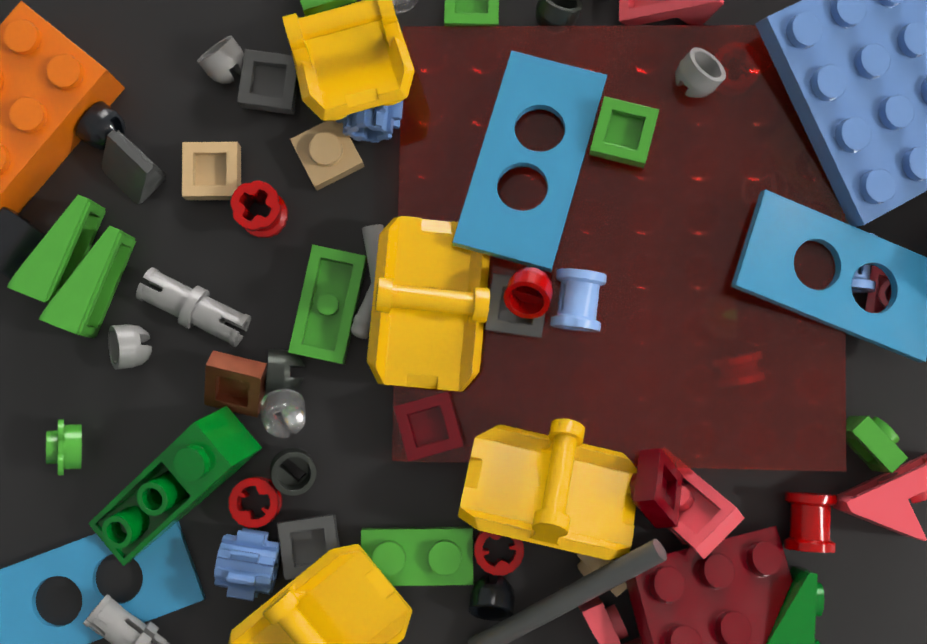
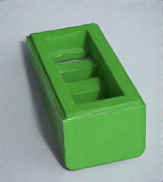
M78 194L20 266L8 283L7 288L49 304L88 254L106 213V208Z
M109 226L46 306L39 320L76 335L89 338L97 337L135 246L136 238L120 229Z

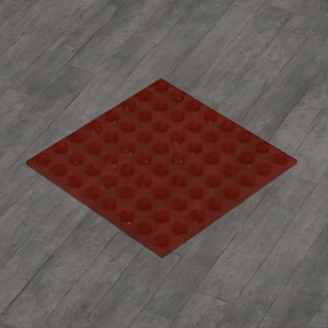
M756 25L403 26V37L414 67V75L409 95L403 100V113L400 120L398 216L459 222L511 50L607 75L552 272L541 270L550 278L553 289L550 306L545 313L542 339L488 332L485 330L486 323H484L480 372L464 391H449L465 446L412 462L469 463L474 438L496 425L502 424L549 435L551 422L555 419L565 418L583 424L585 427L583 444L622 452L632 461L635 467L638 465L640 450L662 448L677 468L846 472V333L731 287L760 191L766 189L845 223V214ZM694 47L702 48L715 56L726 72L725 80L711 94L702 98L686 96L685 93L689 88L684 84L678 87L675 83V71L680 61ZM604 96L660 109L644 168L589 155ZM537 109L529 111L520 117L515 126V134L518 141L527 149L543 152L556 147L561 142L564 136V127L561 120L555 114L547 110ZM516 167L504 173L500 178L497 191L500 199L508 207L524 211L533 209L542 203L547 194V184L543 176L536 170L528 167ZM806 241L796 251L794 269L797 277L805 286L814 290H822L831 283L834 277L835 262L831 252L823 244L815 241ZM490 256L487 288L490 289L491 293L493 273L512 276L516 271L530 266ZM557 269H584L607 275L606 284L600 286L596 320L601 323L600 332L573 331L550 326L551 317L557 315L561 282L556 279ZM394 386L393 407L447 391ZM393 408L392 461H408Z

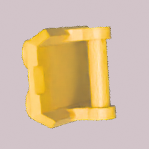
M362 0L298 18L297 13L282 17L291 46L302 101L321 120H340L349 114L381 105L397 104L408 97L414 75V67L395 14L392 0Z
M398 216L394 217L379 234L367 363L378 384L462 392L480 372L484 323H486L490 304V289L487 288L490 256L453 246L452 242L458 222Z
M565 418L553 420L550 425L549 435L499 424L477 435L473 440L458 517L479 531L599 559H617L629 553L632 547L636 506L630 494V480L632 475L637 473V469L632 461L622 452L583 444L585 427L575 420Z
M359 544L333 548L325 553L233 628L228 644H398L405 637L412 609Z

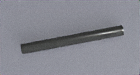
M653 539L468 639V644H508L666 561V551L657 539Z

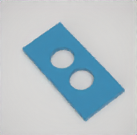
M511 50L453 238V246L552 272L606 83V74ZM541 109L555 114L561 120L564 127V136L561 142L556 147L543 152L532 151L524 147L516 137L515 126L520 117L525 113ZM516 167H528L536 170L543 176L547 184L545 199L537 207L530 210L521 211L508 207L500 199L497 191L498 182L504 173Z
M766 189L760 191L731 287L916 362H926L927 257ZM806 241H815L823 244L834 258V277L831 283L822 290H814L805 286L797 277L794 269L796 251ZM865 264L880 268L887 275L891 284L890 301L885 309L879 313H870L862 309L852 294L851 284L853 276Z
M179 521L134 558L142 570V586L132 600L120 602L119 604L142 622H147L206 599ZM96 533L0 569V644H89L103 638L83 624L104 598L96 584V572L100 563L107 556L113 554ZM50 577H66L72 580L81 592V610L78 616L69 624H51L44 620L37 610L36 595L38 589Z

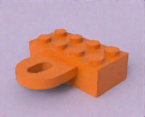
M20 1L0 24V209L8 207L18 213L22 211L81 141L76 136V129L84 114L99 101H103L111 106L125 89L106 68L23 1Z

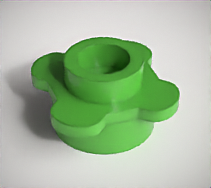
M58 419V430L46 431V464H58V476L64 475V469H81L82 424L64 425V419Z

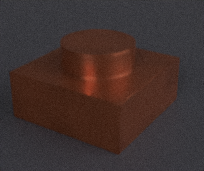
M213 350L205 367L204 405L219 409L228 406L232 412L258 418L264 404L267 363Z

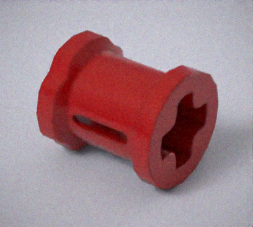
M256 180L251 183H243L234 191L230 200L234 220L255 237H273L279 234L287 223L288 208L284 200L266 182ZM255 202L258 205L266 203L271 211L265 218L261 215L254 216L249 209Z
M785 492V501L791 503L790 537L784 539V548L802 552L835 553L836 543L830 540L831 506L837 504V495L812 492Z

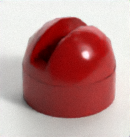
M525 267L516 271L509 279L504 293L506 307L513 314L521 318L534 319L541 317L548 311L553 295L552 282L547 274L538 268Z

